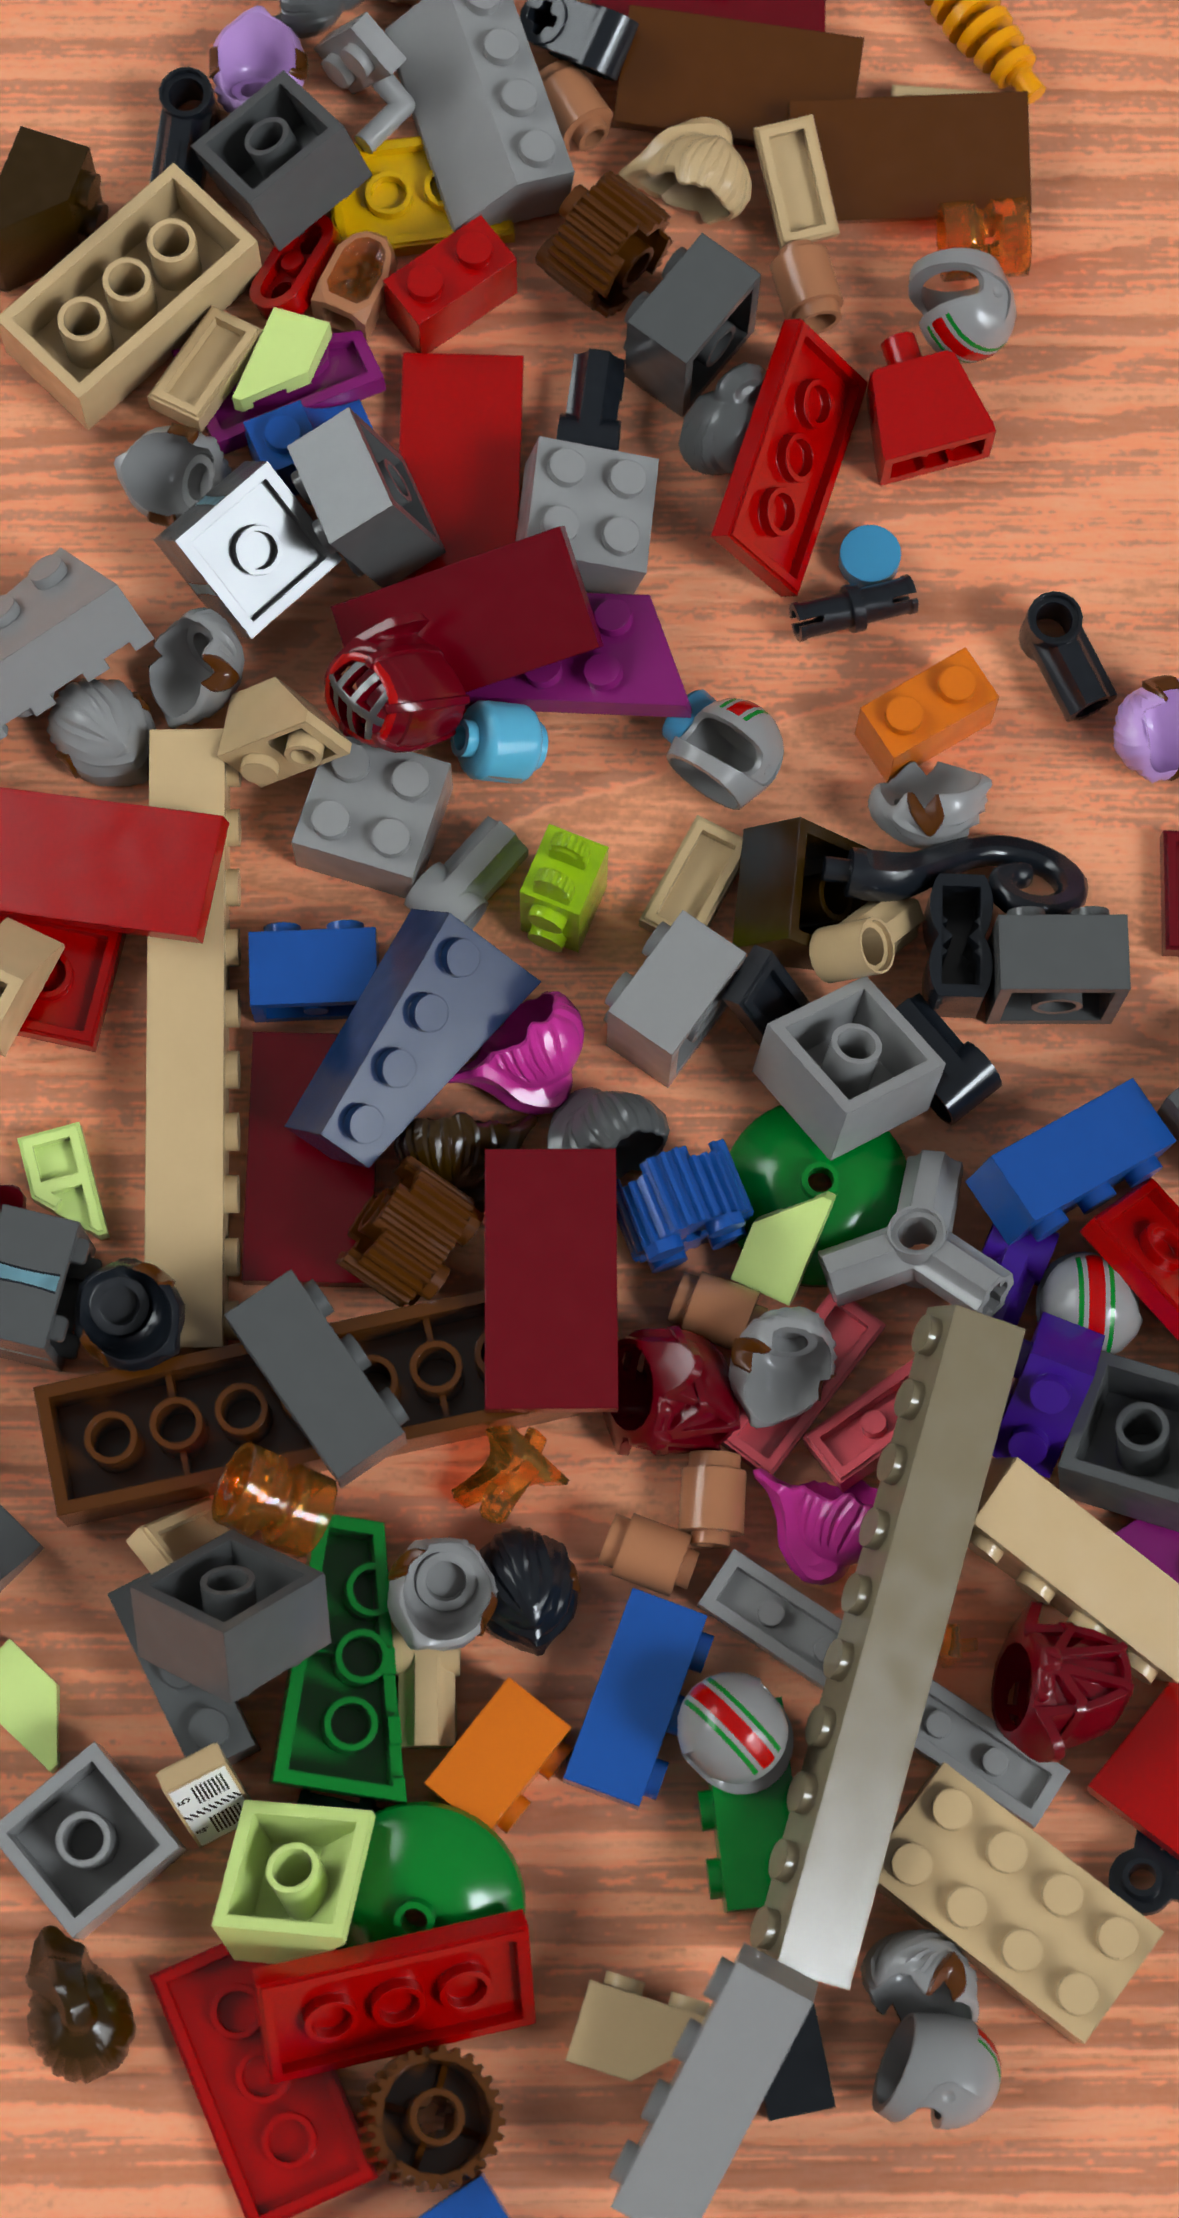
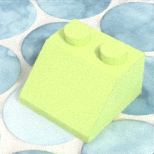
M244 1799L211 1924L234 1960L276 1964L330 1952L346 1944L376 1818L372 1810Z

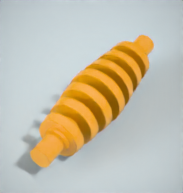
M923 0L927 6H931L930 13L936 23L942 25V33L951 43H957V49L969 59L974 58L973 63L984 74L991 73L990 80L998 88L1014 87L1017 91H1028V104L1034 103L1045 93L1046 87L1032 71L1036 55L1029 45H1023L1024 36L1017 25H1012L1013 18L1004 5H1000L1001 0Z

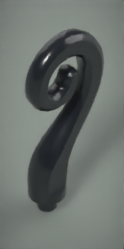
M981 834L942 842L911 853L851 847L847 859L825 856L821 869V881L843 884L844 897L865 901L891 902L908 899L932 888L939 873L960 874L973 868L997 866L992 870L987 880L991 887L993 903L1006 914L1008 910L1015 907L1036 906L1045 909L1046 915H1071L1072 910L1085 905L1088 895L1087 878L1081 869L1069 858L1041 843L1009 835ZM1035 874L1046 880L1052 886L1055 893L1040 896L1026 893L1020 889L1027 888Z

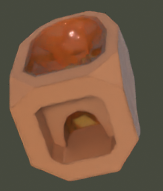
M370 231L354 233L335 249L311 299L313 318L330 322L333 333L361 330L367 340L375 329L379 315L385 305L383 280L396 272L398 263L393 247L386 236Z

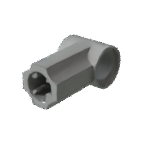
M487 816L444 864L440 862L435 863L421 875L409 891L404 905L410 910L419 909L451 913L473 929L484 915L490 897L528 857V848L520 841L516 833L504 823Z

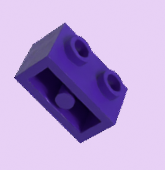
M1043 1311L1031 1341L1023 1339L1013 1376L1015 1379L1007 1398L993 1457H1018L1041 1476L1050 1479L1094 1379L1105 1335Z

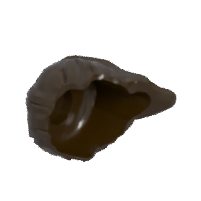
M458 1112L452 1117H443L438 1120L415 1118L395 1139L394 1150L399 1163L403 1158L405 1159L406 1156L411 1155L474 1199V1208L484 1213L485 1149H521L526 1136L536 1125L539 1117L529 1114L509 1124H503L497 1120H488L487 1122L475 1121L465 1112Z
M55 1926L44 1927L34 1941L30 1967L25 1976L27 1985L32 1990V1997L28 2004L30 2012L27 2015L28 2031L30 2033L28 2038L29 2044L34 2047L37 2055L43 2059V2064L46 2067H51L52 2073L55 2076H63L65 2080L74 2083L82 2080L86 2084L119 2068L128 2055L129 2046L136 2034V2023L133 2020L134 2015L130 1999L125 1990L121 1989V1986L116 1983L111 1975L98 1968L97 1964H93L86 1946L66 1937Z

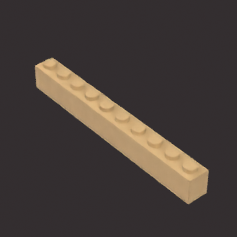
M224 728L149 730V806L221 815L229 822L203 944L147 936L144 1262L156 1265L175 1280L174 1287L178 1290L185 1304V1322L181 1333L180 1352L175 1356L228 1345V1340H239L230 1328L224 1314L239 1305L238 1301H228V1277L240 1275L239 1238H229V1213L240 1212L239 1175H229V1151H240L241 1142L239 1112L229 1113V1089H240L241 1084L239 1051H229V1028H237L241 1024L239 989L230 990V967H240L241 965L240 929H230V906H241L240 869H230V847L241 846L240 809H230V787H241L242 775L217 757Z

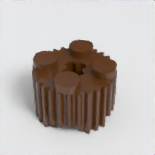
M608 171L590 190L582 185H578L564 199L559 209V215L565 219V222L557 229L559 231L558 234L552 235L544 242L535 260L536 264L553 280L593 311L597 310L604 317L608 318L610 315L614 316L617 311L620 312L630 300L622 292L636 282L645 270L652 275L656 268L662 264L661 260L667 255V249L673 243L671 237L663 232L670 224V216L662 207L619 174L616 175L612 171Z
M411 1155L406 1156L405 1159L403 1158L393 1170V1173L401 1178L396 1186L392 1189L385 1188L377 1197L372 1195L363 1205V1209L357 1214L347 1233V1236L355 1240L356 1243L346 1252L341 1251L335 1262L399 1307L407 1304L409 1306L414 1305L421 1296L427 1301L433 1298L449 1276L451 1268L443 1263L448 1258L449 1252L454 1249L455 1243L462 1247L465 1246L475 1235L484 1218V1214L474 1208V1199Z
M439 2045L432 2049H429L428 2046L422 2047L415 2051H408L387 2062L383 2069L378 2070L374 2074L376 2080L367 2083L365 2088L370 2094L361 2097L359 2102L365 2107V2110L357 2113V2119L362 2120L364 2126L357 2129V2133L362 2135L360 2148L367 2162L378 2167L376 2172L379 2175L390 2174L389 2183L402 2182V2189L416 2188V2192L421 2193L426 2191L436 2192L462 2185V2181L473 2179L476 2176V2170L484 2169L487 2166L484 2158L495 2156L498 2153L494 2143L503 2141L504 2135L498 2129L500 2126L506 2125V2119L501 2118L499 2112L503 2110V2104L495 2103V2098L500 2092L498 2089H491L489 2087L493 2078L491 2075L486 2077L481 2075L484 2066L481 2063L473 2064L474 2055L469 2053L461 2057L460 2048L455 2047L447 2051L446 2045ZM432 2101L439 2106L435 2115L444 2117L445 2121L443 2129L430 2132L427 2136L421 2130L422 2124L417 2122V2112L428 2107Z

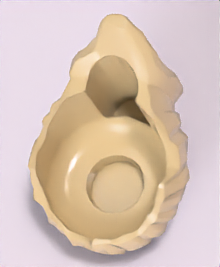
M705 116L687 120L664 130L650 142L639 156L618 173L634 187L644 190L652 197L661 198L666 204L699 212L702 220L708 225L722 220L730 221L739 216L751 199L752 181L741 155L733 148L730 128L717 119Z

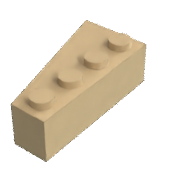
M1018 1457L991 1458L968 1548L1015 1579V1583L1028 1595L1045 1605L1050 1604L1068 1617L1066 1622L1073 1623L1074 1626L1096 1630L1119 1642L1124 1641L1128 1646L1126 1653L1130 1661L1132 1676L1149 1685H1151L1154 1679L1179 1684V1583Z

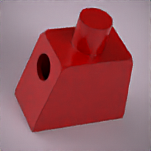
M900 332L886 338L880 347L887 366L877 368L870 373L866 393L879 485L883 486L989 457L996 428L956 354L945 350L922 356L913 332Z

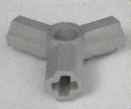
M922 1150L918 1155L909 1156L907 1158L897 1212L891 1218L888 1227L818 1251L820 1265L827 1286L838 1307L901 1284L913 1288H928L951 1305L957 1304L991 1317L1004 1305L1006 1296L1014 1285L1012 1272L952 1233L963 1178L962 1162L950 1158L942 1151ZM917 1244L930 1245L920 1250L909 1249Z

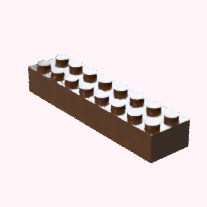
M485 1290L329 1323L339 1339L349 1332L352 1334L372 1364L363 1371L366 1378L377 1393L387 1386L409 1417V1420L401 1425L405 1432L407 1444L388 1457L579 1415V1412L485 1413ZM241 1342L175 1356L147 1370L124 1371L115 1369L33 1387L57 1517L67 1527L328 1470Z

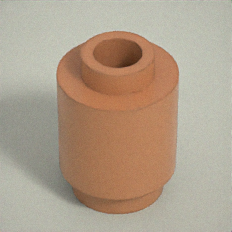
M566 60L555 61L544 67L539 73L566 149L568 151H589L599 146L607 138L609 127L613 121V112L581 68L572 66Z
M806 239L796 240L783 246L779 250L778 256L772 261L770 270L785 318H801L817 334L833 328L842 319L840 308L843 306L844 301L827 248L821 244H813L812 241Z
M704 1271L701 1272L700 1277L684 1272L669 1312L668 1321L682 1325L681 1330L696 1333L707 1338L712 1344L731 1350L733 1340L739 1338L752 1320L767 1312L768 1308L757 1305L760 1295L759 1291Z
M696 1450L689 1452L688 1466L683 1467L681 1471L678 1530L692 1534V1546L729 1548L730 1537L744 1535L747 1472L741 1469L740 1454L718 1450Z
M616 1513L598 1563L612 1568V1576L670 1597L674 1585L687 1589L700 1552L688 1548L692 1534L635 1513L631 1519Z

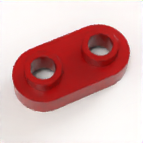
M323 215L306 229L302 235L295 238L281 251L274 246L250 286V298L265 320H268L273 307L303 314L310 306L312 296L323 271L337 246L343 242L340 233L328 216Z

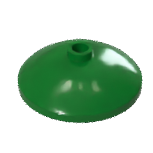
M779 1105L765 1112L747 1126L730 1151L754 1211L753 1216L749 1217L748 1221H745L744 1227L747 1234H749L753 1222L759 1216L781 1208L791 1207L824 1193L817 1192L810 1187L808 1178L812 1174L823 1173L830 1178L832 1187L827 1191L837 1196L800 1286L828 1287L820 1265L818 1251L886 1228L891 1218L897 1212L907 1160L898 1142L889 1131L830 1161L785 1108ZM747 1237L736 1243L741 1251Z
M415 1801L393 1805L374 1813L376 1818L346 1944L336 1949H344L523 1909L525 1914V1889L514 1856L499 1835L487 1824L472 1814L454 1806L437 1802ZM409 1909L422 1911L427 1917L428 1923L424 1926L412 1925L407 1920L405 1911Z

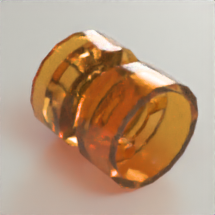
M1026 198L991 199L985 209H979L974 200L940 202L936 219L937 251L949 248L977 249L991 254L999 262L1006 278L1029 275L1032 256V234ZM985 237H992L993 243L985 244ZM968 271L940 273L943 282L977 279L974 274Z
M250 1441L243 1444L234 1453L221 1475L213 1498L212 1519L216 1523L248 1537L257 1530H260L262 1541L266 1545L299 1559L307 1556L322 1538L336 1505L337 1484L331 1477L302 1464L294 1465L288 1469L285 1457Z

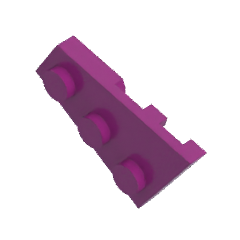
M361 330L332 333V337L310 384L289 393L285 389L253 402L254 408L242 412L235 410L232 396L239 383L238 381L205 429L208 436L216 438L220 451L225 455L248 445L243 424L247 420L301 400L302 405L308 408H329L359 399L361 401L386 391L384 376ZM179 349V350H171V351H172V354H173V358H175V356L178 354V352L180 351V349Z

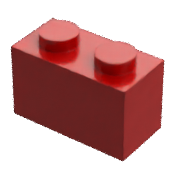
M479 215L383 280L386 315L417 353H430L518 293L517 258L482 215Z

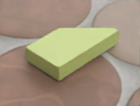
M273 307L232 396L235 410L245 412L254 408L253 402L283 389L289 393L310 384L332 337L330 322Z
M80 1122L17 1138L33 1201L61 1218L80 1222L87 1233L100 1240L110 1238Z
M827 1191L802 1203L759 1216L752 1224L730 1279L789 1306L796 1296L837 1195Z
M8 1639L0 1648V1724L45 1768L54 1773L60 1767V1685L15 1642Z

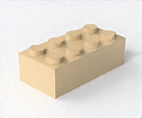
M172 163L0 314V335L5 350L87 430H90L173 356L171 350H179L183 347L211 306L224 311L250 288L252 281L262 267L258 241L175 163Z
M943 1762L934 1769L893 1825L877 1890L925 1928L942 1934L949 1941L953 1942L960 1948L962 1955L971 1964L1072 2043L1085 2044L1164 1933L1158 1926L946 1762Z

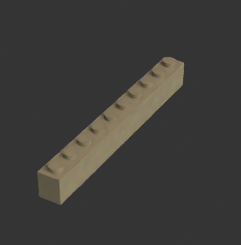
M957 1304L928 1307L926 1315L921 1317L913 1332L912 1350L915 1352L908 1379L901 1384L895 1398L894 1412L898 1418L891 1443L885 1446L878 1460L877 1478L880 1484L874 1506L865 1514L860 1526L859 1542L862 1546L855 1573L848 1578L842 1592L841 1607L844 1611L837 1639L832 1641L825 1654L823 1673L826 1681L819 1705L814 1707L807 1720L805 1728V1740L808 1744L801 1771L794 1776L787 1794V1807L790 1811L783 1838L775 1844L770 1855L768 1871L771 1883L765 1905L755 1914L750 1930V1942L753 1948L813 1980L850 1990L1026 1331L1022 1327Z

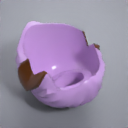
M256 5L239 15L221 31L213 47L209 50L208 78L213 79V82L216 84L214 92L218 95L217 102L222 104L225 111L232 113L283 70L302 88L305 83L304 80L308 79L307 54L304 53L298 36L282 21L271 16L263 6Z
M1171 675L1156 676L1142 681L1141 688L1131 692L1124 698L1123 703L1118 706V714L1115 716L1116 724L1113 727L1114 749L1122 759V762L1128 769L1136 770L1140 776H1143L1151 783L1159 780L1173 781L1179 778V678Z

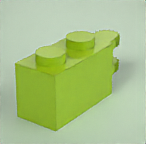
M548 825L519 892L521 930L528 933L527 937L531 942L553 952H561L565 947L579 953L607 888L609 847L554 825Z

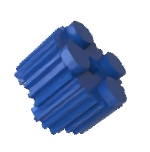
M724 1139L708 1143L711 1149L710 1153L703 1152L697 1156H690L687 1147L682 1146L679 1148L674 1147L667 1152H661L655 1157H649L646 1161L639 1164L642 1171L639 1179L630 1181L627 1186L623 1187L620 1179H616L617 1221L633 1261L635 1260V1262L640 1263L647 1261L653 1274L667 1271L683 1264L688 1260L685 1252L691 1248L695 1249L701 1244L710 1243L712 1250H717L735 1244L747 1237L748 1234L744 1227L745 1221H748L749 1217L753 1216L754 1211Z

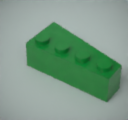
M318 1512L313 1520L306 1565L325 1573L331 1643L304 1659L299 1665L288 1669L269 1784L356 1798L363 1797L394 1804L406 1803V1784L403 1774L401 1723L398 1713L395 1676V1647H393L391 1617L387 1607L389 1580L384 1523Z

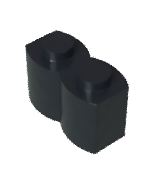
M939 873L925 908V920L922 925L923 938L930 955L922 978V996L940 1017L975 1018L991 983L993 960L985 936L992 919L993 896L985 875Z

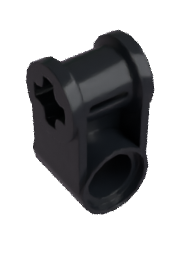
M527 0L521 9L519 17L529 42L547 49L549 54L559 60H566L588 73L612 82H617L639 26V23L612 9L593 3L588 5L577 0Z

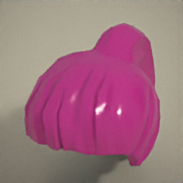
M546 991L538 998L526 1000L517 1007L505 1020L504 1024L480 1047L477 1058L465 1064L448 1083H468L481 1088L512 1110L534 1115L553 1113L568 1099L573 1085L572 1069L583 1047L585 1029L579 1011L570 999L559 991Z
M762 1468L753 1470V1476L768 1493L775 1512L779 1549L790 1570L803 1582L816 1585L834 1583L846 1574L851 1565L858 1563L862 1549L859 1542L860 1526L865 1514L874 1506L878 1488L870 1487L861 1480L842 1493L837 1486L829 1485L827 1482L819 1483L813 1480L800 1485H791Z

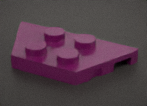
M587 593L604 647L468 692L466 694L470 695V703L465 706V709H467L479 700L525 704L534 712L691 718L692 707L650 595Z

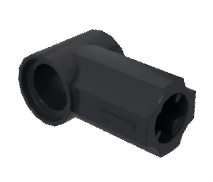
M182 67L169 72L159 87V100L162 110L150 183L172 163H175L204 190L207 170L191 145L220 122V111L208 77L198 69ZM188 101H201V104L191 111L178 110L182 104Z
M589 349L587 352L574 354L566 413L560 414L556 439L619 451L621 420H618V414L624 387L625 360L617 358L610 351Z
M1052 591L1043 593L1031 604L1020 628L1019 642L1024 653L1030 659L1036 661L1066 721L1081 720L1113 702L1117 697V693L1082 627L1083 615L1079 604L1074 598L1065 593ZM1045 618L1053 619L1062 626L1065 635L1056 638L1049 637L1040 631L1036 622Z
M920 993L906 999L896 1007L946 1063L930 1104V1108L944 1122L949 1125L955 1124L1002 1086L1000 1075L987 1056L974 1044L968 1041L963 1044Z

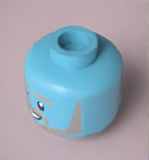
M479 700L467 708L462 720L455 729L457 734L451 737V748L454 755L458 757L461 769L473 780L520 784L531 777L533 772L542 766L548 752V733L546 728L539 721L537 714L525 704Z

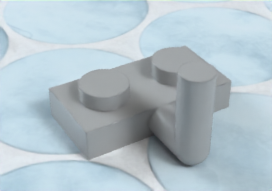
M365 12L330 32L314 50L323 59L321 65L324 72L337 86L343 89L348 88L352 94L372 86L386 102L387 105L355 135V141L359 147L366 153L372 154L414 112L415 101L393 75L407 58L369 13Z

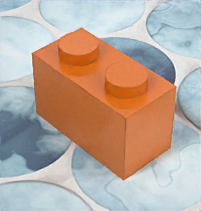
M964 647L860 707L854 734L888 783L908 763L916 762L919 766L991 724L1000 697L968 649Z
M508 1677L424 1784L426 1788L447 1805L472 1814L487 1824L493 1831L498 1827L508 1834L532 1803L523 1793L539 1773L549 1781L573 1751V1748L564 1742L571 1734L572 1727Z

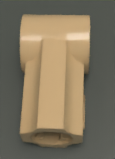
M913 898L891 902L868 901L839 924L816 929L810 940L809 956L817 976L824 982L835 983L888 972L893 965L895 954L918 937L920 923L925 920L919 901Z
M393 1624V1647H395L396 1660L395 1676L398 1677V1713L400 1715L402 1735L401 1748H452L456 1744L457 1736L456 1676L461 1675V1648L448 1651L432 1649L410 1650L402 1635Z

